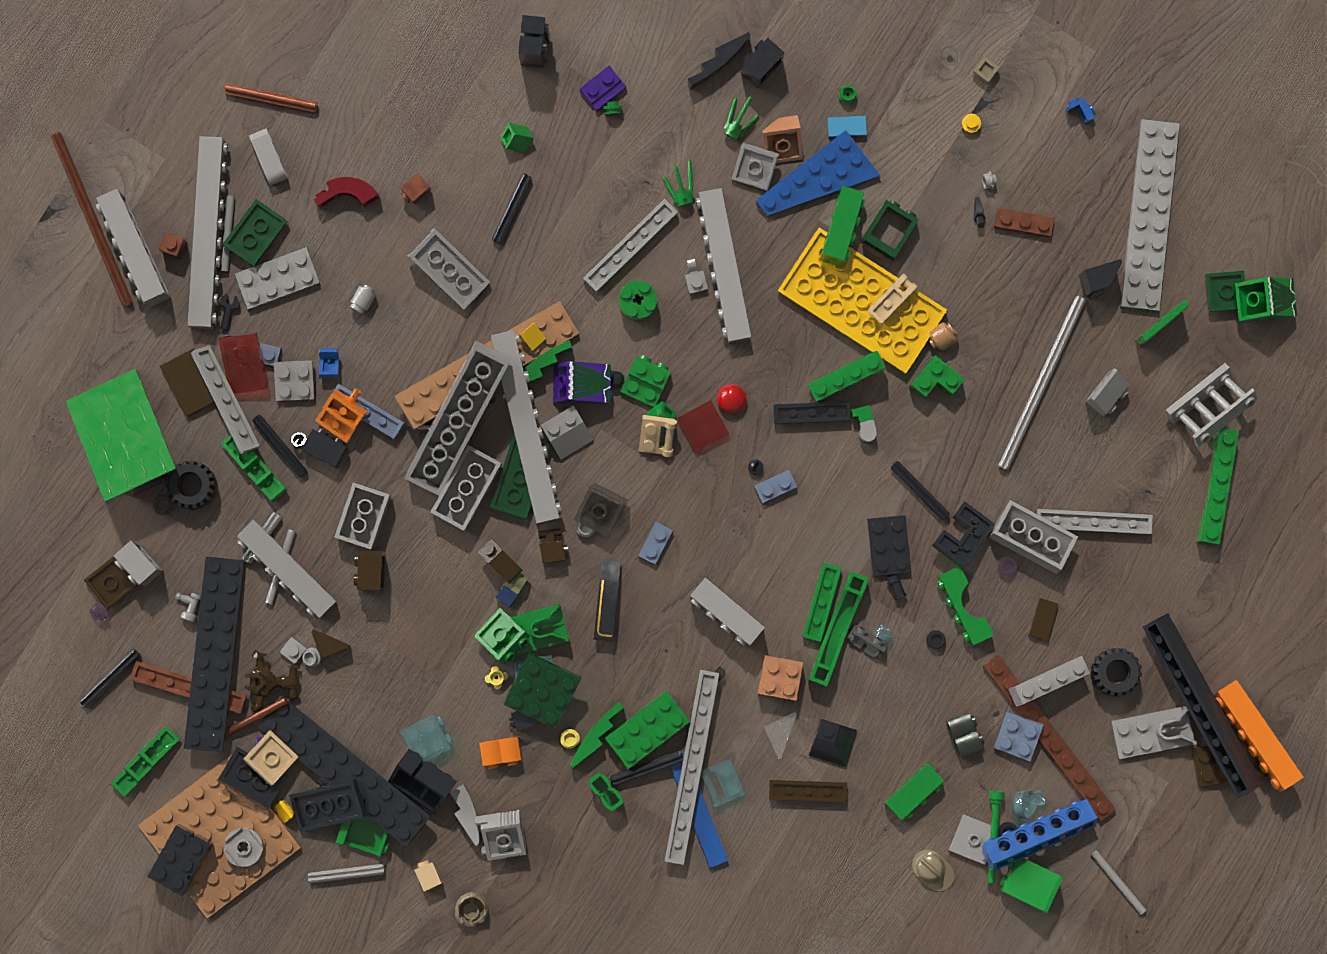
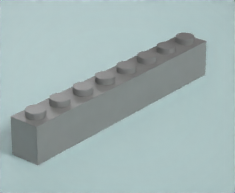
M722 188L699 192L696 204L698 210H702L703 216L699 218L701 228L706 230V235H703L705 247L709 246L710 253L707 254L708 264L713 266L714 272H711L712 283H716L717 291H714L716 302H720L721 306L718 314L720 321H724L725 328H722L723 339H727L728 344L751 339V333Z

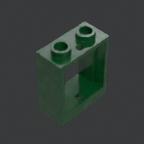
M886 200L864 234L861 242L893 261L919 219L916 218V214L909 210L904 211L899 208L900 205L897 202ZM886 209L891 210L911 223L895 249L871 235Z

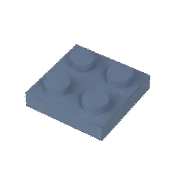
M1007 711L994 748L1031 761L1044 724Z

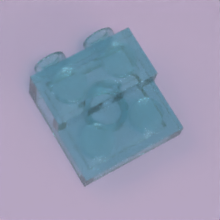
M436 714L400 731L408 748L419 753L425 762L452 749L451 744H453L449 733H444L442 728L445 726L444 722Z

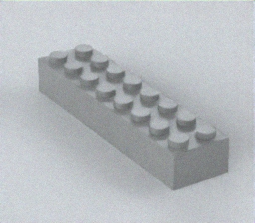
M475 341L406 473V480L440 496L507 369L510 357Z

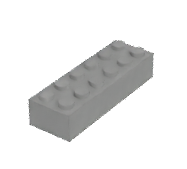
M115 189L97 197L98 204H96L100 215H103L106 219L104 225L107 231L114 236L112 239L113 245L122 254L119 257L123 266H126L130 271L127 275L131 283L138 289L135 292L139 301L152 307L171 298L125 195L118 189Z

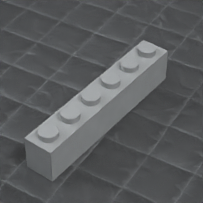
M252 520L237 535L239 538L237 542L245 550L249 548L253 552L251 556L258 563L262 561L267 566L265 570L272 577L276 575L280 579L278 583L286 591L290 589L294 593L292 597L299 604L304 602L308 606L306 611L312 617L317 615L320 618L336 602L255 520Z

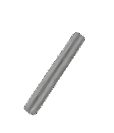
M383 864L312 872L308 874V882L318 883L383 875L385 868Z

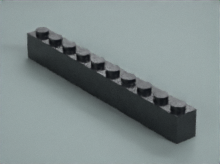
M1167 613L1144 625V631L1237 799L1262 786L1261 779L1170 615Z

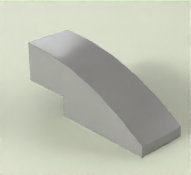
M462 784L450 792L460 807V810L454 814L476 846L480 843V827L475 825V817L478 815L465 784Z

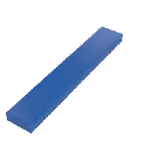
M683 761L671 765L678 786ZM698 785L692 823L711 868L728 861Z

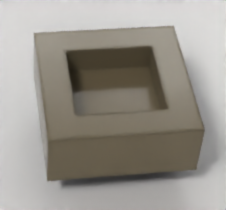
M984 56L972 73L988 84L1000 67Z

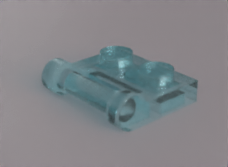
M731 759L701 770L700 777L705 782L712 799L711 804L713 808L745 795ZM712 772H715L725 795L722 798H719L710 777Z

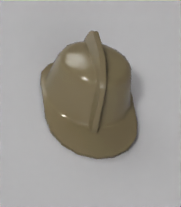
M927 849L915 855L912 868L920 880L935 891H944L951 887L955 874L953 868L935 851Z

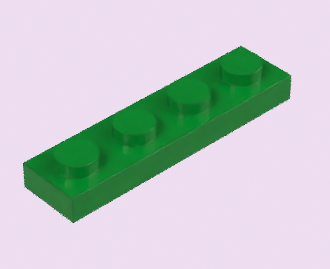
M822 563L802 637L821 642L841 567Z

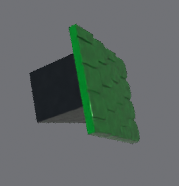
M137 369L126 372L66 401L105 502L122 494L131 497L136 496L167 481L165 474L177 469Z

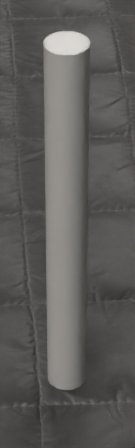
M227 196L223 242L232 232L235 196ZM222 247L221 272H228L230 251L225 247Z
M288 529L283 549L288 554L296 531ZM276 575L273 576L265 603L273 605L279 586L278 582L280 581Z
M1097 850L1093 851L1091 856L1140 915L1146 911L1145 907Z

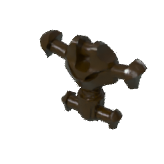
M255 650L252 653V657L256 658L257 667H255L253 672L245 674V678H250V685L245 686V689L253 692L254 696H257L255 704L251 706V710L256 713L264 709V697H268L275 687L289 688V696L287 698L291 701L299 699V696H296L297 688L300 684L297 677V669H300L299 665L292 663L287 666L289 668V676L282 674V676L276 677L268 666H265L264 657L268 653H261Z

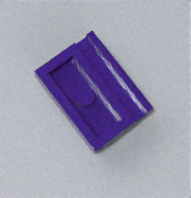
M608 66L582 86L580 91L595 110L598 111L607 102L625 90L626 85L623 84L613 69Z

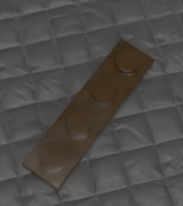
M769 780V800L847 802V782Z

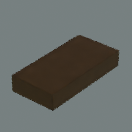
M1042 598L1038 599L1028 635L1048 640L1058 603Z

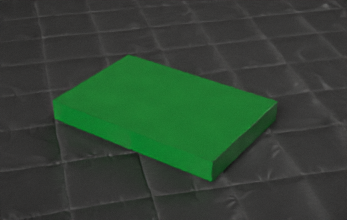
M1186 300L1182 301L1136 339L1135 342L1139 346L1143 345L1188 308L1190 304Z

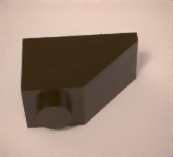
M492 539L478 551L509 584L523 571Z

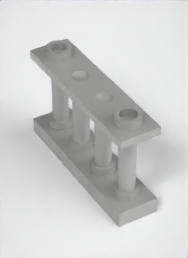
M1226 363L1166 409L1168 418L1173 424L1181 420L1195 433L1193 439L1198 448L1202 444H1206L1212 436L1247 408H1251L1258 400L1253 388L1245 393L1231 380L1233 377L1231 369ZM1222 385H1226L1240 399L1230 405L1216 390ZM1207 397H1212L1224 409L1217 417L1201 403ZM1196 408L1209 421L1202 429L1186 415L1192 409Z

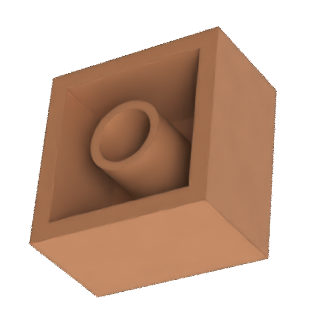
M765 655L757 694L796 701L803 662Z

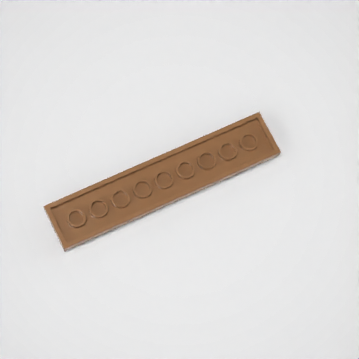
M560 301L508 330H514V334L520 336L532 323H535L546 337L533 351L520 339L521 345H518L519 353L523 352L525 364H522V367L531 363L548 350L579 335L578 330ZM492 340L484 344L494 349ZM468 354L394 396L414 430L436 417Z

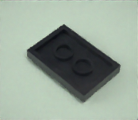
M906 515L867 519L873 576L911 573Z
M237 747L217 781L267 811L287 776L282 774L271 786L243 760L248 753Z

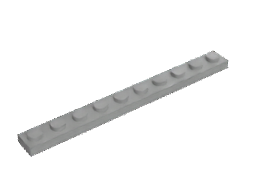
M700 670L665 862L684 865L719 673Z

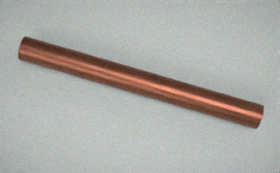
M284 697L228 727L225 738L287 705V699Z

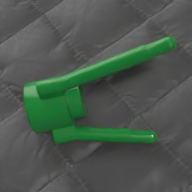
M751 96L745 103L736 122L732 121L731 123L737 102L736 97L733 99L727 122L723 128L725 129L724 134L737 141L738 137L742 138L744 133L759 118V115H755L741 130L742 125L739 123L750 105Z
M689 160V192L687 188L684 189L678 166L674 167L680 189L676 191L677 195L667 178L663 177L665 185L673 197L674 204L678 203V207L693 203L692 166Z

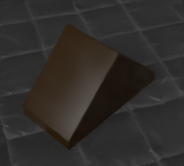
M315 629L311 632L321 658L334 655L350 647L349 644Z

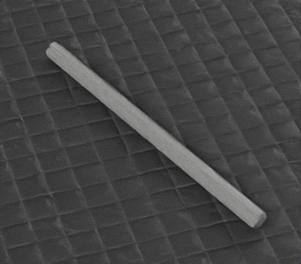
M1076 296L999 462L998 466L1001 469H1009L1083 308L1085 299L1080 296Z

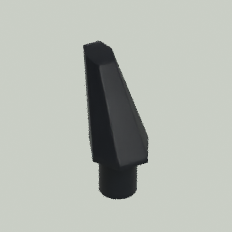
M976 197L973 219L977 223L978 228H983L986 217L979 197Z

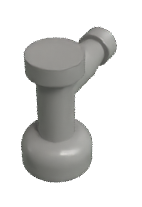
M177 592L175 599L189 604L187 611L182 612L180 618L195 623L197 617L194 613L199 600H201V596L194 593L188 596Z

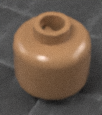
M942 322L930 331L931 339L929 342L934 349L939 348L945 351L957 342L956 336H958V333L950 323Z

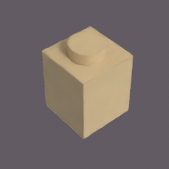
M428 860L417 864L419 868L415 869V873L423 891L443 883L434 861L429 863Z

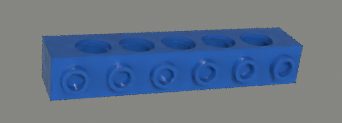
M1087 799L1083 801L1078 800L1065 809H1057L1049 816L1039 817L1033 823H1025L1017 830L1007 831L1001 837L988 839L983 844L982 854L994 872L1096 827L1098 817ZM1070 817H1076L1078 820H1071ZM1057 824L1060 828H1054L1052 825ZM1035 832H1041L1043 835L1038 836ZM1023 839V840H1025L1026 842H1025V843H1019L1017 840ZM1001 847H1006V848H1008L1009 850L1003 851V850H1001L1000 848H1001Z

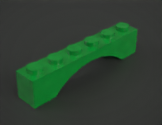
M1222 428L1214 436L1210 481L1196 540L1198 543L1214 546L1220 544L1239 431Z
M852 571L849 572L808 680L827 687L845 636L869 578Z

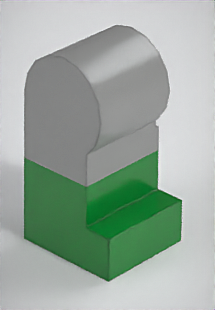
M870 405L852 409V419H858L860 440L865 443L872 442L877 432Z

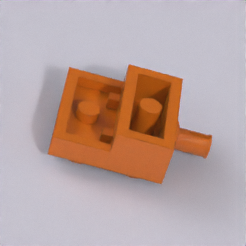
M354 388L349 397L336 389L324 404L322 411L315 421L347 443L368 412L356 402L362 392Z

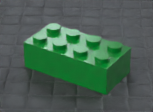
M665 691L605 737V739L629 769L690 721L669 693Z

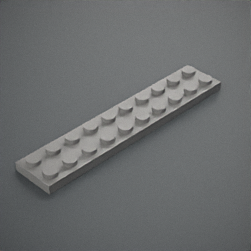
M1145 119L1140 121L1120 307L1157 312L1160 310L1180 125L1178 123Z

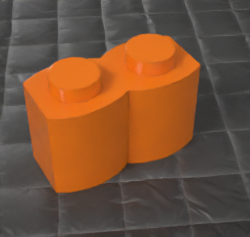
M519 736L479 743L483 766H488V769L498 768L499 763H507V766L517 765L518 761L522 760Z

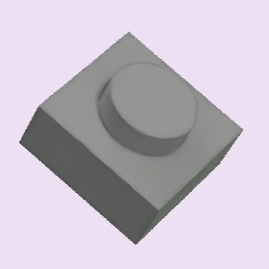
M291 637L280 653L296 664L307 648Z

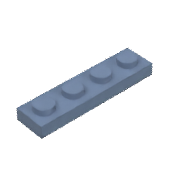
M340 384L335 388V390H339L346 396L350 397L352 391ZM359 396L356 402L368 411L363 421L395 440L404 422Z

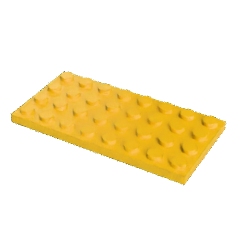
M819 227L777 292L868 351H879L885 362L906 374L928 341L930 331L939 324L947 309L915 289L880 325L867 311L899 278L851 247H848V250L851 251L847 262L844 261L841 267L820 261L827 232ZM902 284L898 287L903 292L907 290Z

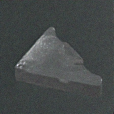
M796 712L764 726V730L778 759H781L797 716Z

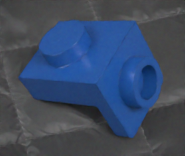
M1085 97L1080 100L1075 98L1068 102L1069 106L1065 109L1067 113L1077 108L1085 125L1094 120V108L1091 104L1088 105Z
M319 349V379H339L340 357L338 349Z

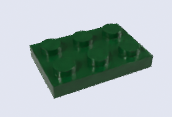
M255 199L222 245L249 265L255 267L287 224V220Z

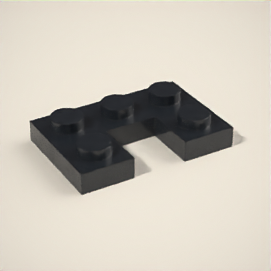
M965 501L952 517L967 528L962 538L958 540L946 530H943L932 545V547L961 569L967 565L995 526V523Z

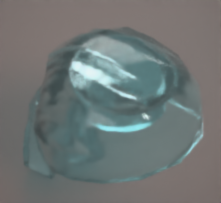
M1023 790L1015 793L1011 801L1013 814L1019 819L1029 820L1032 818L1037 805H1045L1047 801L1045 798L1040 797L1043 795L1044 790Z

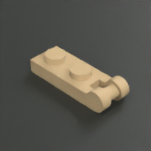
M902 274L867 311L880 325L918 287L914 282L911 283L905 274ZM901 284L907 289L905 292L898 288Z

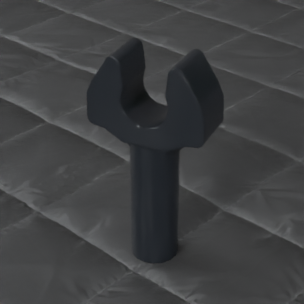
M225 294L220 299V305L224 308L220 329L228 330L232 311L239 309L240 302L237 296L234 297L231 305L227 304L228 294Z

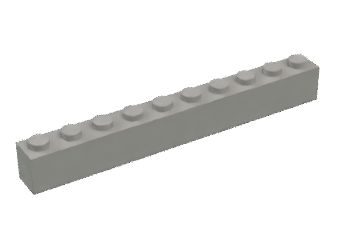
M199 137L188 326L190 328L214 329V324H217L215 305H218L219 296L216 294V286L219 287L220 284L217 268L221 266V256H218V250L222 248V237H219L220 230H223L221 211H224V200H222V192H225L226 189L223 173L227 171L224 155L228 153V143H225L222 137Z
M514 330L491 335L494 350L510 357L509 365L501 381L535 521L540 523L559 518L558 514L562 513L559 502L555 503L554 499L557 491L555 483L551 484L549 478L553 476L551 466L546 465L545 462L548 454L546 446L542 447L540 439H543L541 427L537 428L536 420H539L537 409H533L531 404L534 401L532 390H528L527 383L530 382L528 372H524L522 364H525L523 352L519 353L518 345H521L519 335L514 334Z

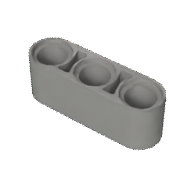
M267 128L249 135L270 186L288 179Z

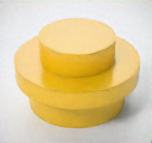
M968 114L962 120V127L968 133L978 131L981 126V120L975 114Z

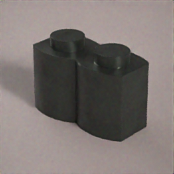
M965 713L946 721L961 758L983 750L982 745L985 742L981 733L977 734L976 732L977 722L973 715L970 716L969 713Z

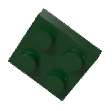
M1244 271L1205 274L1208 312L1238 310L1235 283L1245 281Z

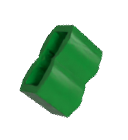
M598 772L588 781L592 791L601 796L602 803L607 809L614 811L624 802L620 792L611 787L610 780L605 774Z

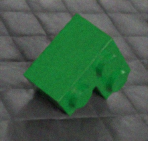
M935 355L909 388L923 399L935 385L951 396L965 379Z

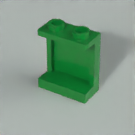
M366 816L361 819L343 822L336 843L345 844L381 857L382 854L387 853L390 844L387 842L390 834Z

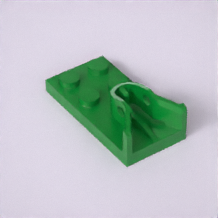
M561 604L511 617L530 635L528 644L524 648H519L515 652V656L570 641Z

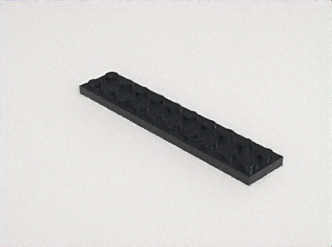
M217 557L205 558L184 749L213 752L224 751L245 565L244 560Z
M288 701L287 705L267 715L258 725L266 734L268 731L273 732L298 756L297 759L329 785L357 779L367 816L405 847H408L431 818L427 812L290 701Z

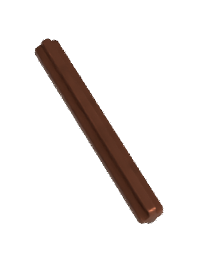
M229 83L226 84L224 93L227 95L313 113L317 111L318 103L315 101Z

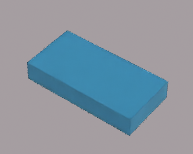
M866 116L827 118L828 138L837 137L845 130L851 137L867 135Z

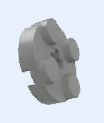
M247 827L235 829L226 837L224 854L233 865L241 867L253 865L262 855L264 850L263 840L253 829ZM240 842L249 845L247 852L239 850L241 847Z

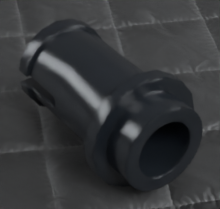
M898 574L887 578V585L890 584L895 600L907 596L900 581L902 578Z

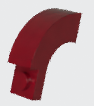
M339 177L326 182L329 190L319 192L314 201L319 209L341 196H351L359 200L366 207L380 198V196L371 185L361 179Z

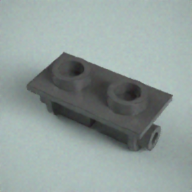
M854 625L847 637L850 643L860 649L865 643L867 646L864 651L879 659L888 645L881 637L873 636L866 628L858 627L857 625Z

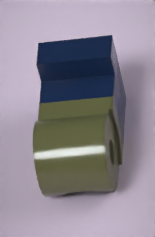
M521 572L510 584L508 582L504 584L496 598L511 607L529 577Z

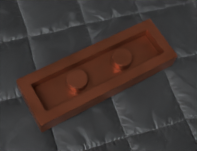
M998 208L994 228L1051 237L1054 217Z

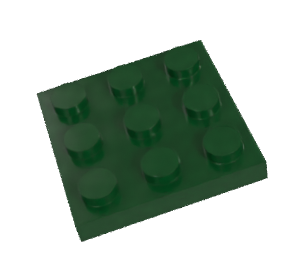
M529 652L503 705L556 729L582 677Z

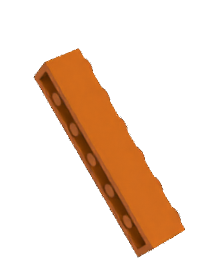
M1237 680L1214 695L1221 709L1223 708L1227 714L1228 722L1231 725L1234 724L1238 730L1239 738L1242 741L1245 740L1249 746L1250 754L1258 759L1261 770L1269 775L1271 778L1270 782L1276 790H1279L1281 793L1304 778Z

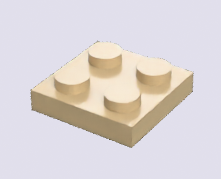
M268 731L243 760L272 786L298 756L273 732Z

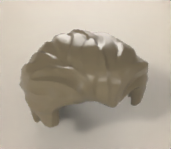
M469 892L458 899L455 906V916L462 926L472 928L476 924L483 923L486 919L488 908L483 896L478 893Z

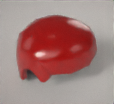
M734 384L723 386L716 395L718 406L728 413L740 412L747 403L745 391Z

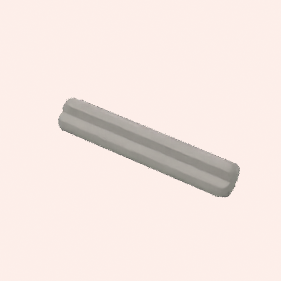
M273 512L262 528L271 535L282 517ZM248 548L242 559L247 563H252L254 560L251 556L253 552Z

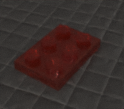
M257 332L219 337L226 379L233 393L267 389L268 382Z

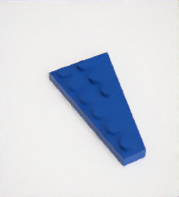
M845 130L755 201L766 215H770L841 190L842 186L849 187L880 176V174Z

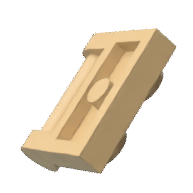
M643 415L639 452L662 454L665 457H671L673 455V434L677 421L671 418ZM661 426L666 427L664 446L659 445Z

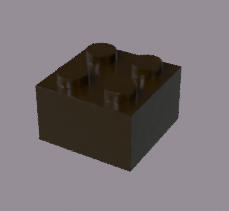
M358 550V555H355L354 560L355 566L358 567L357 574H354V586H357V590L384 591L385 553L382 551Z

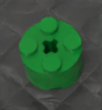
M640 280L629 282L622 288L619 295L621 312L633 321L639 322L649 319L657 307L656 291L648 282ZM636 297L643 299L641 305H638L637 302L633 303Z

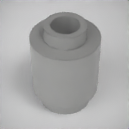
M367 285L359 286L351 300L350 308L361 314L368 311L376 296L373 293L374 289Z

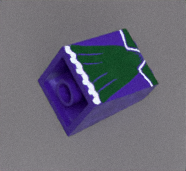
M568 361L554 365L553 403H610L612 398L610 385L613 377L611 364Z

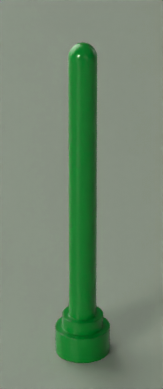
M989 791V799H991L990 803H992L990 839L998 838L1000 804L1004 800L1005 792ZM989 866L988 883L993 885L996 880V871L993 872Z

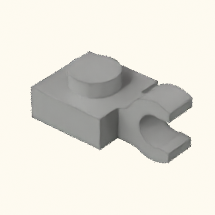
M695 259L687 260L690 274L685 275L689 294L708 290L704 272L697 271Z

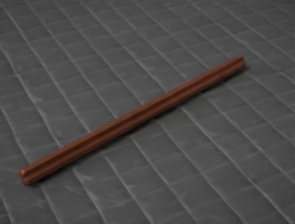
M60 132L51 135V138L120 301L124 307L131 306L133 301L63 136Z

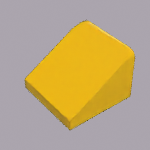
M532 323L519 336L531 351L535 350L546 339L535 323Z
M285 800L280 801L273 808L283 823H286L295 816L294 811Z

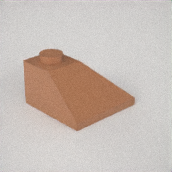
M798 115L778 118L762 131L764 149L779 154L777 163L803 159L801 127Z

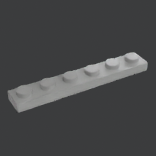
M664 199L583 277V280L597 293L678 212Z
M210 345L193 350L191 355L240 454L257 449L260 445Z
M1050 509L1036 510L1037 515L1065 530L1152 534L1153 515Z

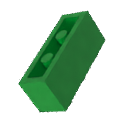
M926 763L884 803L900 820L904 818L908 820L915 813L913 811L914 808L918 805L920 807L929 800L927 797L932 792L935 794L943 787L941 783L944 780Z

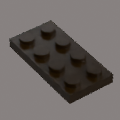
M1245 740L1239 741L1259 778L1269 776L1261 770L1258 759L1250 754L1249 746ZM1209 746L1192 748L1197 786L1228 782Z

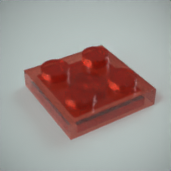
M711 400L677 418L695 452L729 434Z

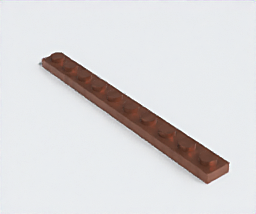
M997 655L983 665L984 669L1020 716L1044 724L1038 739L1083 800H1088L1098 820L1102 821L1115 811V807L1034 700L1016 707L1008 689L1021 683L1003 659Z

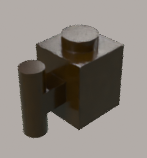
M561 528L538 531L539 539L547 538V543L539 544L543 564L565 561V556H569L567 544L563 545V541L555 542L554 536L562 535Z

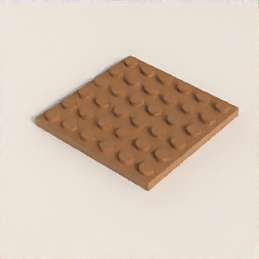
M232 755L138 825L159 854L177 824H181L194 831V835L199 834L214 842L195 876H192L194 879L187 890V893L207 919L301 848L271 806L266 811L217 781ZM247 827L255 830L261 836L264 850L260 859L253 865L246 867L236 866L230 863L224 854L225 840L233 830ZM240 842L241 847L239 850L247 852L249 845Z

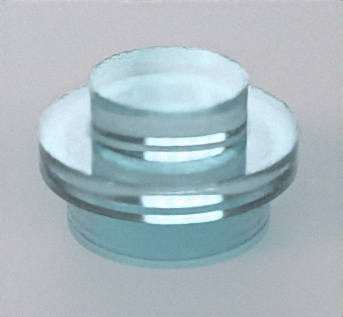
M887 626L875 627L876 631L874 634L884 641L892 638L891 629Z

